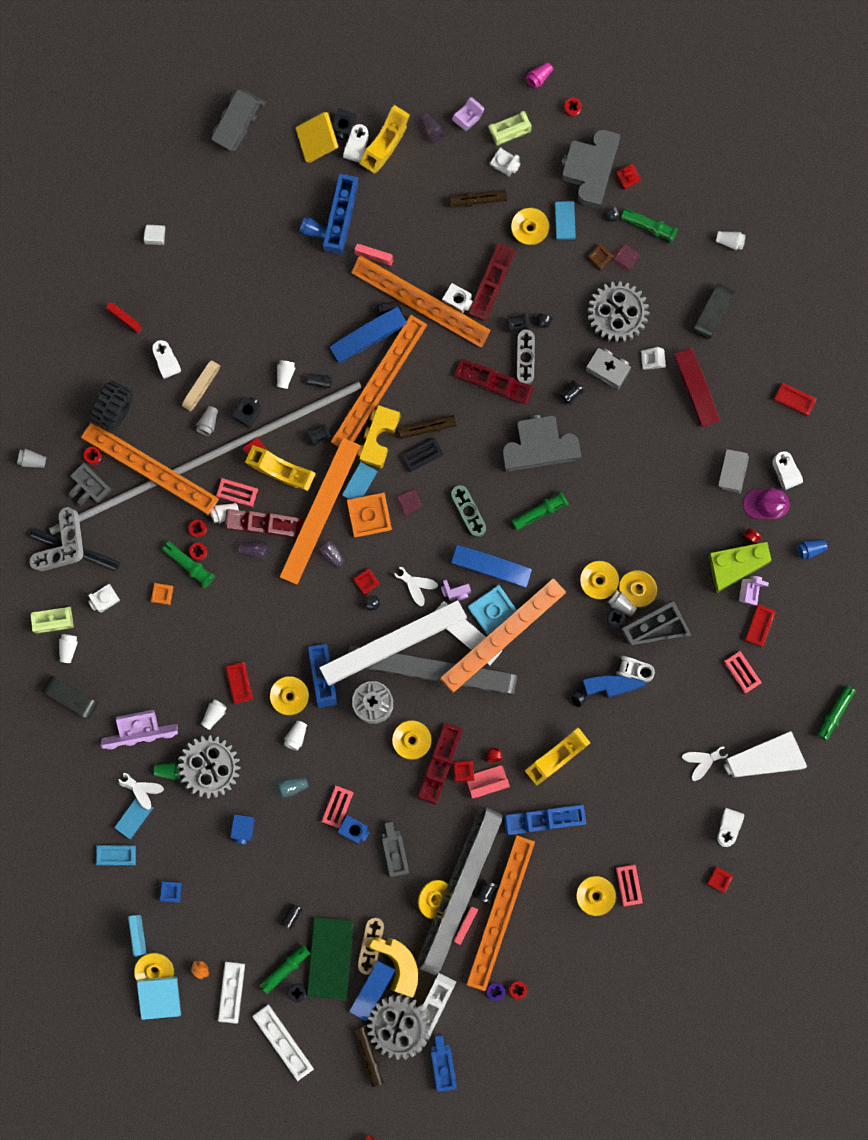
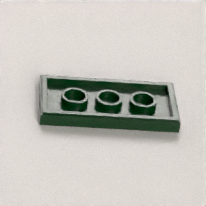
M314 917L307 996L347 1000L354 921Z

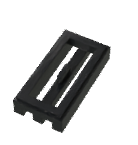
M433 438L402 454L401 457L409 472H412L444 454L436 439ZM432 444L435 445V447L415 456L414 458L410 460L407 459V457L415 454L416 452ZM435 451H438V453H436V454H434V455L428 457L427 459H425V460H423V461H421V462H419V463H417V464L411 466V463H413V462H415V461H417V460H419V459H421V458H423V457H425V456H427V455H429V454H431V453H433V452H435Z

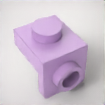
M470 97L466 105L454 114L452 120L467 131L479 121L484 108Z
M758 576L742 579L739 602L757 605L759 588L768 587L769 583L762 581V577Z
M447 579L443 580L444 585L441 586L444 597L448 596L449 601L456 598L460 601L468 598V594H471L469 584L450 590Z

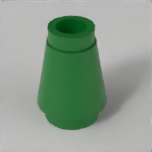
M178 761L159 764L154 767L155 776L175 781L183 778V776L178 775L182 771V769L177 768V765L180 764Z

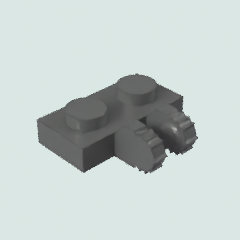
M83 463L71 475L78 484L70 491L68 496L70 498L75 497L83 488L86 493L76 503L82 506L90 496L99 503L111 489Z

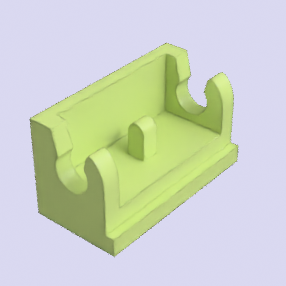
M522 111L520 114L499 123L490 124L489 130L496 145H500L531 132V123L525 111Z
M71 607L31 613L32 631L36 634L74 628Z

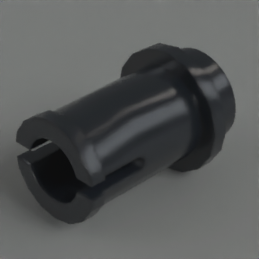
M382 302L378 304L379 315H383L396 307L402 313L401 302Z
M309 373L308 385L324 387L326 390L331 388L332 377Z
M292 903L285 918L281 919L283 920L281 924L291 930L292 927H295L294 924L303 909Z

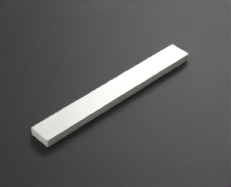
M459 601L453 602L320 667V670L329 686L467 619V616Z

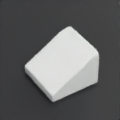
M146 225L144 234L145 244L164 245L165 226Z
M656 347L641 351L643 369L666 367L664 349Z

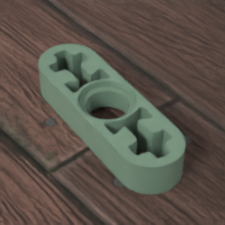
M461 485L454 487L451 493L452 499L470 534L474 537L483 536L486 532V524L467 488ZM457 490H460V492H465L463 498L465 502L468 499L470 502L464 503L460 507L459 504H462V501L459 497H455L457 495ZM467 506L474 509V514L470 517L465 516L463 513L464 508ZM476 516L479 518L475 519L477 525L483 526L480 533L472 530L474 529L473 522L468 523V521L473 520Z

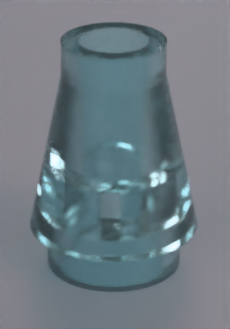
M305 777L282 780V783L278 784L282 797H287L288 799L309 788Z

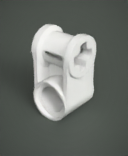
M358 124L352 128L343 158L360 163L369 137L368 130L364 125ZM363 132V135L357 138V134Z
M163 340L155 342L153 353L163 378L165 379L181 372L177 359L173 355L168 343ZM160 347H163L165 349L164 354H161L159 352Z
M783 451L773 458V467L784 490L803 483L802 476L790 453ZM780 459H782V460L785 459V460H786V463H784V464L781 463V464H780V463H779V460H780Z
M621 656V666L616 675L634 678L645 683L653 679L655 671L650 664ZM647 668L651 671V676L644 678L641 676L640 671Z
M725 808L717 836V841L721 846L729 847L736 841L745 814ZM726 833H728L729 837L732 838L731 840L727 841V843L724 842V838L722 837V835H725Z

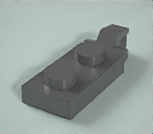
M393 822L385 823L387 833L382 834V841L390 877L408 874L409 869L400 831L394 830Z

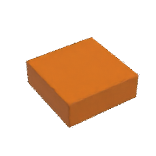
M154 583L151 602L171 605L174 586Z

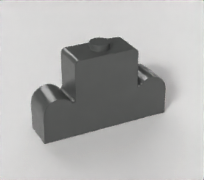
M600 130L594 135L593 146L572 141L568 155L564 154L562 165L565 167L562 180L580 186L578 191V201L580 204L600 210L621 134Z
M541 415L531 416L529 420L519 421L517 428L520 445L511 442L503 449L505 472L581 460L578 438L574 434L567 433L559 439L555 416L541 418Z

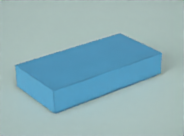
M574 201L555 202L556 240H575Z
M360 462L342 496L347 499L364 496L375 478L377 470Z
M136 798L115 826V829L129 839H132L154 807L151 806V809L147 810L140 805Z
M96 846V865H136V846Z

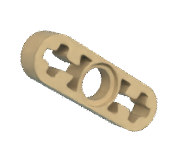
M212 360L207 364L182 404L184 408L189 411L195 408L219 371V364Z
M372 918L366 924L358 968L363 974H370L378 959L379 952H369L365 945L368 939L374 940V937H367L368 933L372 935L373 929L370 928V924H374V921H378V925L381 926L380 929L376 930L375 935H379V938L382 939L384 924L379 918ZM364 952L368 955H375V959L370 958V964L373 967L369 968L368 971H365V968L362 966V963H365L367 956L363 957Z

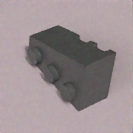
M240 89L237 92H233L230 97L231 103L229 107L225 108L221 114L222 120L220 124H217L212 131V140L231 151H235L248 132L246 129L251 120L255 121L257 116L254 114L258 107H263L266 103L250 92Z
M671 600L620 627L629 645L691 636L675 602Z

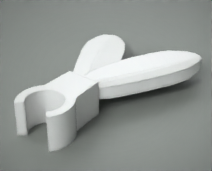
M399 567V570H402L404 574L403 576H398L394 573L395 577L407 583L415 603L423 606L424 597L420 588L435 589L438 587V584L431 579L412 577L403 567Z
M720 747L711 754L688 752L682 756L687 762L700 763L693 772V781L701 779L713 761L720 758L724 759L728 756V754L725 756L719 755L720 749L725 747Z
M123 773V778L128 779L126 782H122L121 779L118 781L120 786L133 790L140 805L147 810L151 809V801L146 793L158 794L164 790L161 785L156 783H136L127 773Z

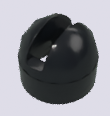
M616 206L604 215L610 222H616L621 214Z
M539 313L537 317V323L541 328L549 327L553 320L552 317Z
M368 595L366 610H377L380 606L379 598Z
M577 690L569 696V700L573 706L580 708L586 701V695L582 694V691Z

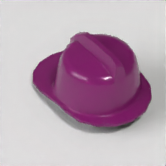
M756 489L746 495L743 505L746 513L752 518L777 519L786 515L790 502L787 495L781 490Z

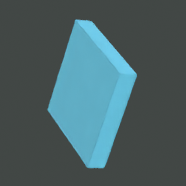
M500 585L468 606V609L487 636L517 611Z
M141 915L129 916L133 954L135 956L147 954Z
M177 976L137 981L142 1020L181 1016Z

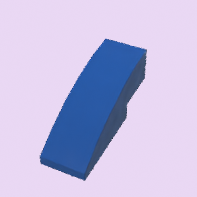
M322 644L308 647L318 707L338 705L334 683L328 686L320 670V667L330 663L328 645Z
M601 676L582 681L587 696L605 691L607 698L646 686L644 681L622 676Z
M377 960L349 1012L367 1021L372 1013L371 1010L376 1006L395 969Z

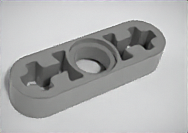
M530 330L521 331L517 341V380L526 384H531L534 380L535 336ZM524 335H528V338L532 339L528 341V348H524V340H521V338H524ZM523 353H529L531 360L525 363L521 361L520 356ZM524 367H528L527 374L531 375L527 381L520 377V375L524 374Z

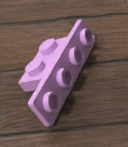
M154 710L116 717L119 735L102 738L101 749H115L125 744L126 746H131L137 742H151L161 737L171 738L178 734V725L171 724L158 727Z

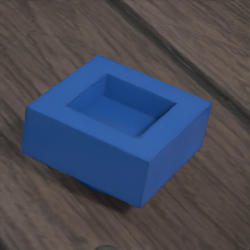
M162 881L160 901L180 903L182 883Z

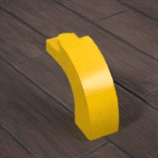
M394 105L380 133L373 143L365 149L359 164L376 173L385 164L398 145L407 128L406 123L410 114Z
M254 445L245 461L249 466L273 479L307 491L316 474L311 470L284 461L268 450Z
M577 728L527 768L525 772L538 786L581 752L590 742L581 730Z
M377 937L374 940L368 939L365 947L387 955L394 964L395 977L390 990L413 998L417 987L418 971L410 951L394 939H388L387 943L385 940Z

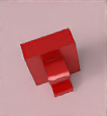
M633 163L616 172V176L624 190L641 182V177Z

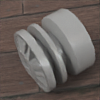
M369 681L361 684L355 690L352 697V706L356 715L362 721L369 724H378L385 721L391 715L393 698L390 690L384 684ZM372 697H375V700L378 702V704H374L373 707H370V703H368L367 701L371 700Z

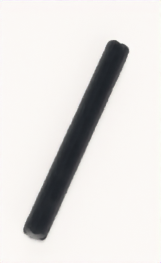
M33 528L30 537L55 548L62 546L61 538ZM83 547V559L113 571L119 569V561Z

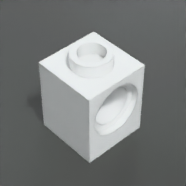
M452 283L442 302L463 314L465 310L468 311L473 303L471 300L472 294ZM461 296L464 301L458 304L453 299Z

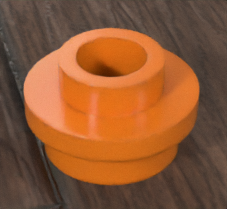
M193 962L191 972L197 978L203 979L209 975V968L204 962Z

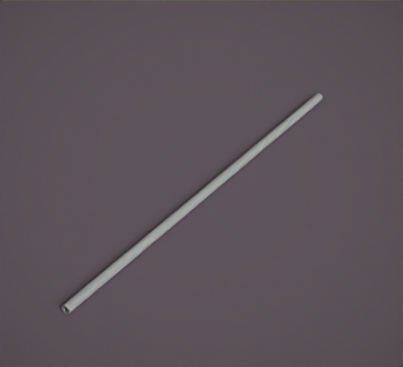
M358 381L173 469V471L180 475L362 387ZM151 480L88 509L78 514L79 522L153 488L157 484ZM60 523L49 528L52 535L60 532Z

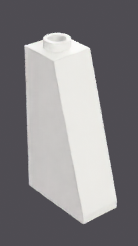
M792 732L726 759V764H724L728 775L732 774L733 778L801 770L807 767Z

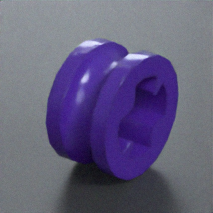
M499 983L491 984L487 989L488 997L493 1001L501 1000L505 995L504 987ZM498 986L501 988L502 994L497 995L495 998L490 991L491 988L495 989Z

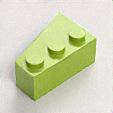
M768 542L714 552L708 556L716 593L771 562Z

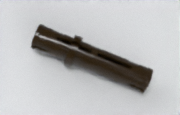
M506 189L472 194L466 192L464 195L450 196L451 208L466 205L472 207L475 204L507 201Z
M454 415L439 419L435 417L434 420L399 427L401 439L433 431L441 432L440 430L456 427L457 425Z
M366 1027L354 1030L364 1060V1069L369 1075L372 1088L384 1084L379 1070L380 1065L374 1056Z

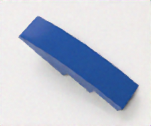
M396 307L330 346L338 362L343 363L356 353H361L374 343H379L406 325L407 322L399 308Z
M460 545L455 546L450 562L476 573L507 581L523 588L527 587L532 569Z
M584 805L503 816L506 835L586 824Z

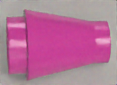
M545 62L543 65L528 72L526 77L527 83L534 89L541 87L548 75L553 71V67L548 62Z

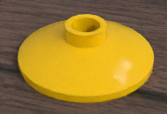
M525 208L514 216L511 226L512 233L519 242L525 245H535L546 238L549 231V221L542 211L535 208ZM532 226L534 229L532 231H528L527 227Z
M595 561L584 568L580 578L581 587L591 598L605 599L613 595L617 590L619 576L611 564L604 561ZM601 578L603 583L597 584L596 579Z
M630 571L620 581V592L635 607H645L651 604L657 595V585L654 579L644 571ZM637 584L642 585L643 589L638 588Z
M295 677L279 679L273 685L270 692V700L273 707L284 715H295L301 712L306 707L309 699L306 685ZM288 693L293 694L292 700L286 698Z
M406 721L396 728L393 734V746L396 752L403 758L418 759L428 752L431 746V735L424 724L418 721ZM410 737H414L416 739V742L414 744H410L408 742Z
M598 876L587 878L580 884L577 890V902L580 908L589 915H604L615 904V889L605 878ZM593 893H599L600 897L598 900L592 898Z
M433 880L422 888L418 898V905L424 916L430 919L435 918L448 886L447 883L441 880Z
M149 953L138 960L134 973L136 981L174 976V968L166 956L159 953ZM151 968H158V972H153Z

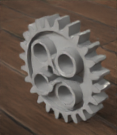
M619 281L618 286L611 282L610 288L604 284V291L598 288L599 296L596 294L592 295L595 301H589V305L593 308H588V313L592 314L588 316V320H594L590 326H597L595 333L601 331V338L607 335L608 342L615 338V343H617L619 338H621L625 343L627 336L630 340H633V333L639 336L640 332L638 329L644 330L645 327L642 323H647L648 319L645 317L649 316V312L644 310L649 307V304H643L646 301V297L640 298L642 291L636 293V286L630 289L628 282L625 287L622 286L621 281ZM622 296L624 301L618 303L614 300V297ZM608 308L610 313L603 315L600 309ZM615 309H616L617 311L622 310V313H621V314L618 313V314L616 315V314H615ZM633 309L637 315L631 317L627 314V311ZM624 318L630 322L629 325L625 322ZM618 321L622 323L623 327L616 329L613 327V323Z
M209 735L207 741H205V738L201 736L200 742L194 739L192 740L193 745L190 743L186 745L188 750L183 749L181 751L184 757H178V760L182 762V764L177 765V768L182 769L178 775L184 777L180 781L181 783L187 782L185 789L192 788L191 794L197 791L198 798L202 797L203 794H205L206 799H209L211 794L214 798H217L218 792L222 796L225 794L224 789L227 791L231 790L229 784H236L233 778L239 777L235 771L239 770L240 767L235 766V763L240 760L233 758L237 752H230L232 745L225 747L226 740L219 743V737H216L212 741V737ZM210 749L216 752V759L209 757L208 751ZM193 758L199 760V768L192 766L191 760ZM211 764L212 768L206 770L205 767ZM219 766L225 769V776L218 774L217 769ZM202 775L208 777V785L201 783Z
M391 995L389 1000L385 997L382 1003L378 1002L376 1004L377 1008L371 1010L374 1015L368 1017L372 1021L367 1025V1027L372 1028L368 1035H374L371 1043L377 1042L376 1049L382 1047V1055L389 1052V1058L394 1054L397 1060L401 1056L407 1059L409 1054L413 1057L416 1055V1052L419 1053L422 1050L421 1046L424 1047L427 1044L425 1039L430 1037L429 1034L425 1033L431 1029V1027L426 1026L430 1019H424L427 1012L421 1013L422 1005L416 1007V1000L410 1003L409 996L402 1000L401 995H398L396 999L394 995ZM389 1011L395 1013L396 1019L390 1017ZM407 1017L413 1019L414 1025L408 1023ZM384 1029L390 1032L391 1037L385 1035ZM402 1036H406L409 1043H405Z

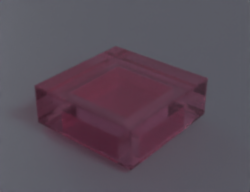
M625 244L614 261L630 271L641 255Z
M416 489L398 497L405 515L423 508Z

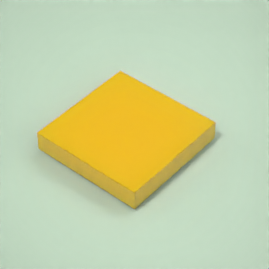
M323 112L296 127L306 162L310 163L338 148L328 113Z

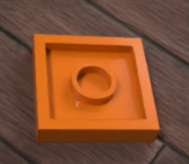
M384 492L347 499L354 538L392 530Z

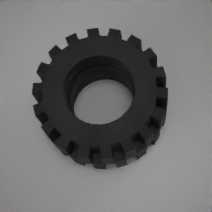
M113 380L109 381L102 388L92 406L90 423L109 433L114 432L128 413L133 400V391Z

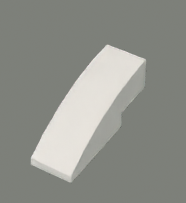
M440 973L420 1010L421 1013L427 1012L424 1019H430L426 1026L431 1027V1029L425 1032L431 1035L456 984V981Z

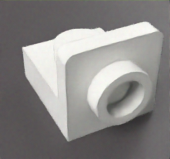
M500 148L491 161L490 166L509 177L512 172L516 173L520 166V163H518L519 156L515 155L514 157Z
M110 584L94 594L88 595L91 599L88 601L94 611L97 609L100 613L120 601Z

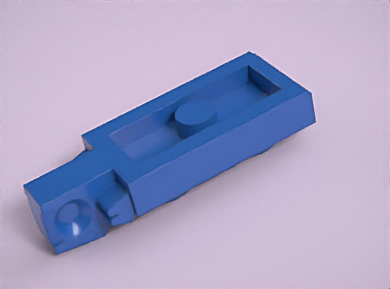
M443 1035L435 1036L436 1046L432 1047L431 1052L437 1092L457 1089L451 1049L449 1044L444 1045Z

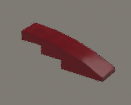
M498 243L469 314L485 321L487 320L516 249Z
M690 347L674 353L685 389L688 391L701 427L720 421L693 348Z
M462 358L454 374L455 377L525 405L528 404L534 390L532 385L517 381L513 377L496 372L494 369Z
M227 509L224 528L297 538L306 519L272 513L264 514Z
M448 723L444 724L418 799L434 805L437 804L463 732L462 728Z

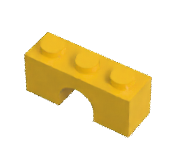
M379 405L377 410H373L370 418L373 421L370 428L367 427L364 438H366L365 444L361 445L358 451L360 462L382 469L388 449L380 446L376 439L382 432L395 433L400 419V412Z

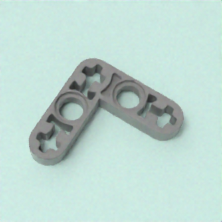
M66 507L60 511L59 523L62 546L33 554L30 558V566L33 569L45 571L76 563L82 559L83 546L79 515L76 510ZM74 530L75 536L69 540L67 537L68 532ZM73 550H76V553H74L73 556L66 555L73 553ZM55 553H59L60 559L54 563L53 556ZM40 559H42V560H47V562H46V561H43V562H40L39 565H37V562H39Z

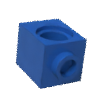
M234 815L231 838L235 839V843L246 844L247 841H252L254 817Z
M348 815L338 833L358 844L361 841L365 842L370 832L367 831L368 826ZM353 825L360 827V834L357 836L350 834V828Z

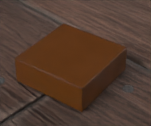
M600 243L587 258L601 271L614 256Z

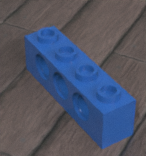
M339 174L323 244L324 252L343 255L359 185L358 177Z

